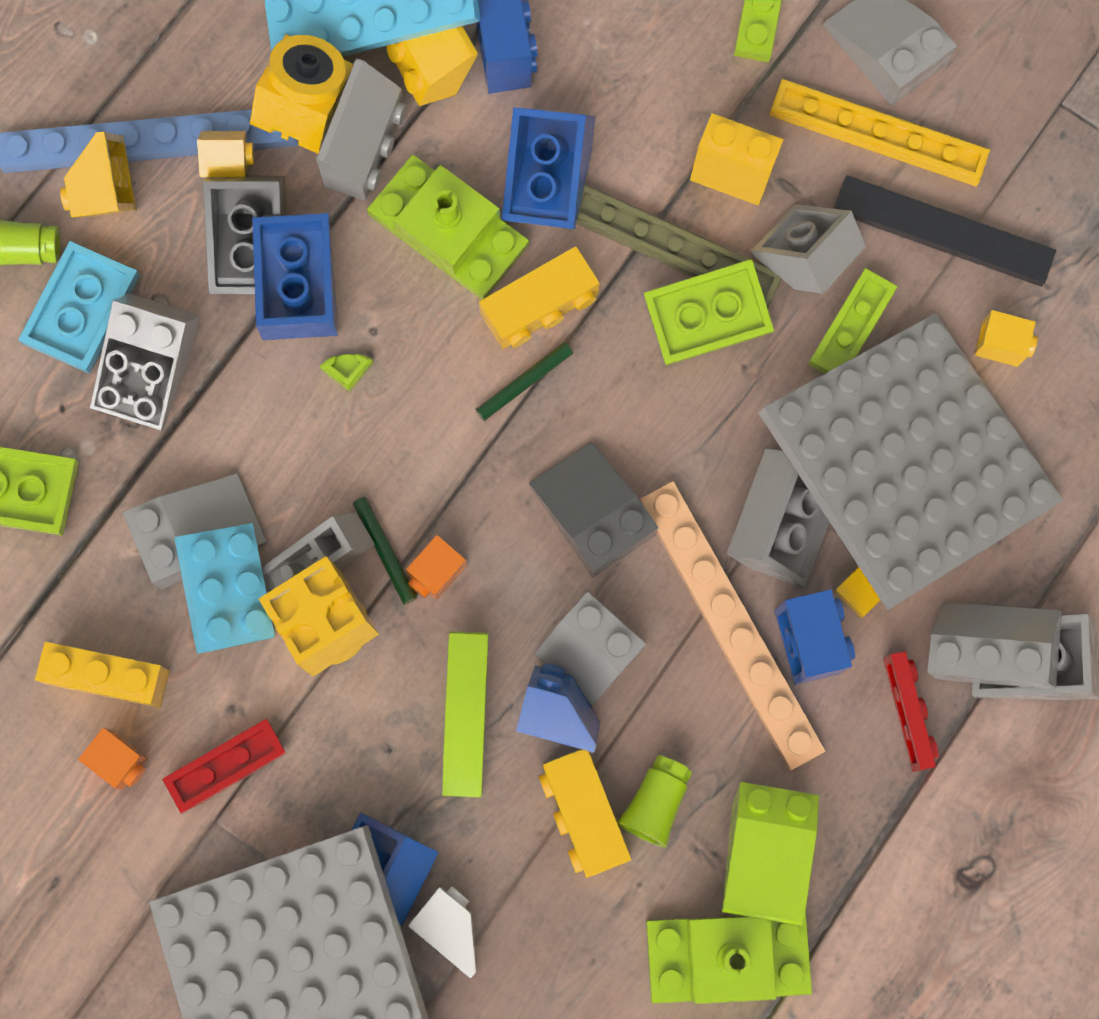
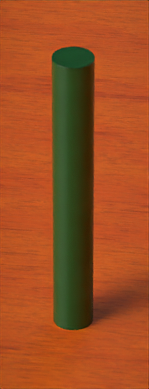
M563 342L476 408L475 411L479 417L486 421L573 354L571 348Z
M367 498L357 499L352 504L373 540L374 548L403 605L413 602L417 599L413 588L408 585L409 581Z

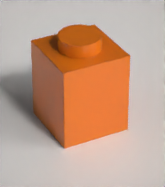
M436 535L407 567V574L412 578L408 585L423 598L430 594L437 600L467 567L466 559Z
M107 728L100 730L78 758L81 763L112 787L122 790L127 785L133 787L140 780L146 770L143 764L148 759V757L126 740Z

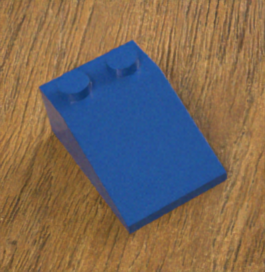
M513 107L502 212L503 221L575 229L592 154L596 116Z
M329 214L252 218L256 327L262 340L338 336Z

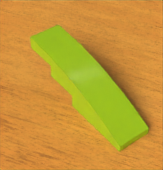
M449 631L442 796L482 797L489 635L486 632Z

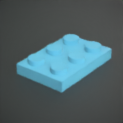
M69 241L18 340L27 347L90 374L103 349L112 302L128 293L131 294L140 274L133 268Z
M253 523L175 537L197 654L275 638L272 620L259 601V598L267 593Z

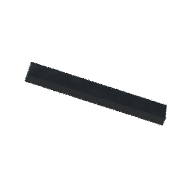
M846 175L834 209L852 211L855 220L1040 287L1046 283L1056 253V249Z

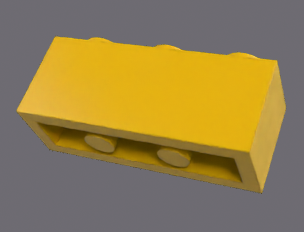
M577 246L482 299L479 301V310L502 350L510 345L516 348L530 340L532 332L543 326L545 329H550L564 319L563 315L574 308L577 311L583 310L596 301L595 296L599 292L600 283Z
M44 642L35 681L51 686L161 708L170 670L161 665Z
M581 749L543 764L544 774L539 775L538 778L546 798L554 796L559 811L552 814L561 836L568 833L574 848L567 852L575 873L583 871L585 878H589L631 861L589 751Z

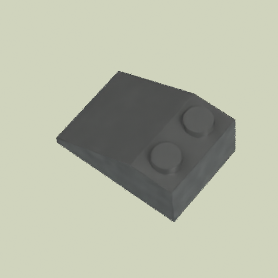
M246 175L245 177H208L203 181L209 294H255L252 218L286 216L285 176Z
M592 442L529 483V486L592 578L655 537L659 529L635 493Z

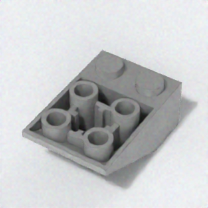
M130 293L113 300L90 408L151 428L163 430L193 349L200 315Z

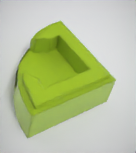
M344 354L328 358L319 367L325 374L351 392L373 365V360L362 354Z

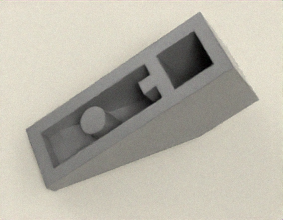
M354 512L330 517L263 566L262 573L266 593L325 556L338 569H341L372 548L375 544L358 514Z

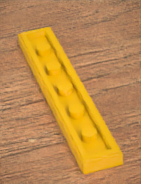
M785 79L781 80L769 116L976 187L980 182L990 152L988 148Z

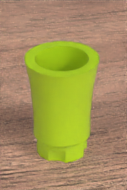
M0 220V266L21 264L43 265L44 262H58L61 251L58 226Z
M658 755L652 768L648 769L630 805L617 821L618 826L646 842L667 848L671 829L681 801L687 791L688 786L686 784L692 772L685 765Z

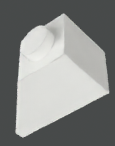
M453 886L448 891L439 887L409 924V927L469 978H472L476 973L477 965L472 912L466 908L470 901Z

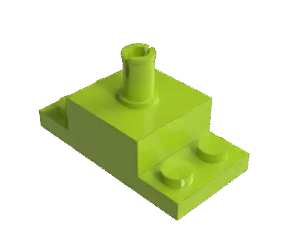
M413 154L367 208V214L481 300L491 294L529 247V240L500 219V208L442 165L433 170Z
M806 912L802 926L743 915L646 921L652 1004L692 1001L694 1004L775 1000L778 996L812 995Z

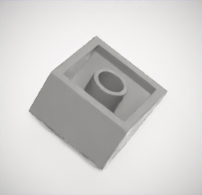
M795 204L751 251L754 257L793 289L823 294L832 286L833 282L843 271L853 263L854 259L862 252L866 245L852 211Z
M587 592L560 621L536 651L535 656L544 664L557 665L565 669V674L572 675L589 704L593 706L646 646V643Z

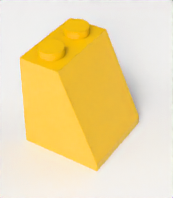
M711 113L698 146L690 181L759 206L784 138L722 115Z

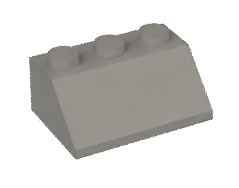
M357 58L316 160L325 188L366 201L370 190L376 191L382 174L379 166L383 157L388 158L394 145V136L391 135L395 125L402 124L407 111V104L403 101L402 89L365 61Z
M765 448L736 530L731 539L727 555L750 569L792 585L806 588L829 520L782 450Z
M943 602L931 633L928 674L937 680L1056 690L1062 611Z

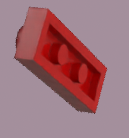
M906 651L890 654L883 658L912 772L936 767L934 759L938 758V748L932 735L928 736L924 720H928V710L923 697H918L914 684V682L918 681L916 665L913 659L908 660Z
M264 719L164 777L162 780L179 812L184 814L286 755L287 752L270 721Z

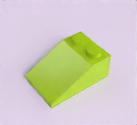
M740 782L732 803L722 912L803 925L817 835L819 795Z

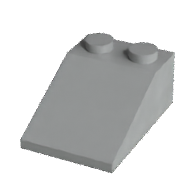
M854 0L823 24L825 29L891 106L945 67L957 47L931 16L907 0Z
M238 474L163 495L123 512L151 583L161 590L183 581L175 537L253 523L257 547L268 544Z
M1089 614L1062 615L1056 690L972 683V697L1030 700L1099 699L1097 622Z

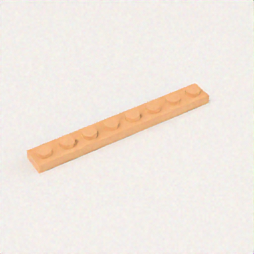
M674 481L640 498L641 503L659 527L657 531L658 537L789 771L826 752Z

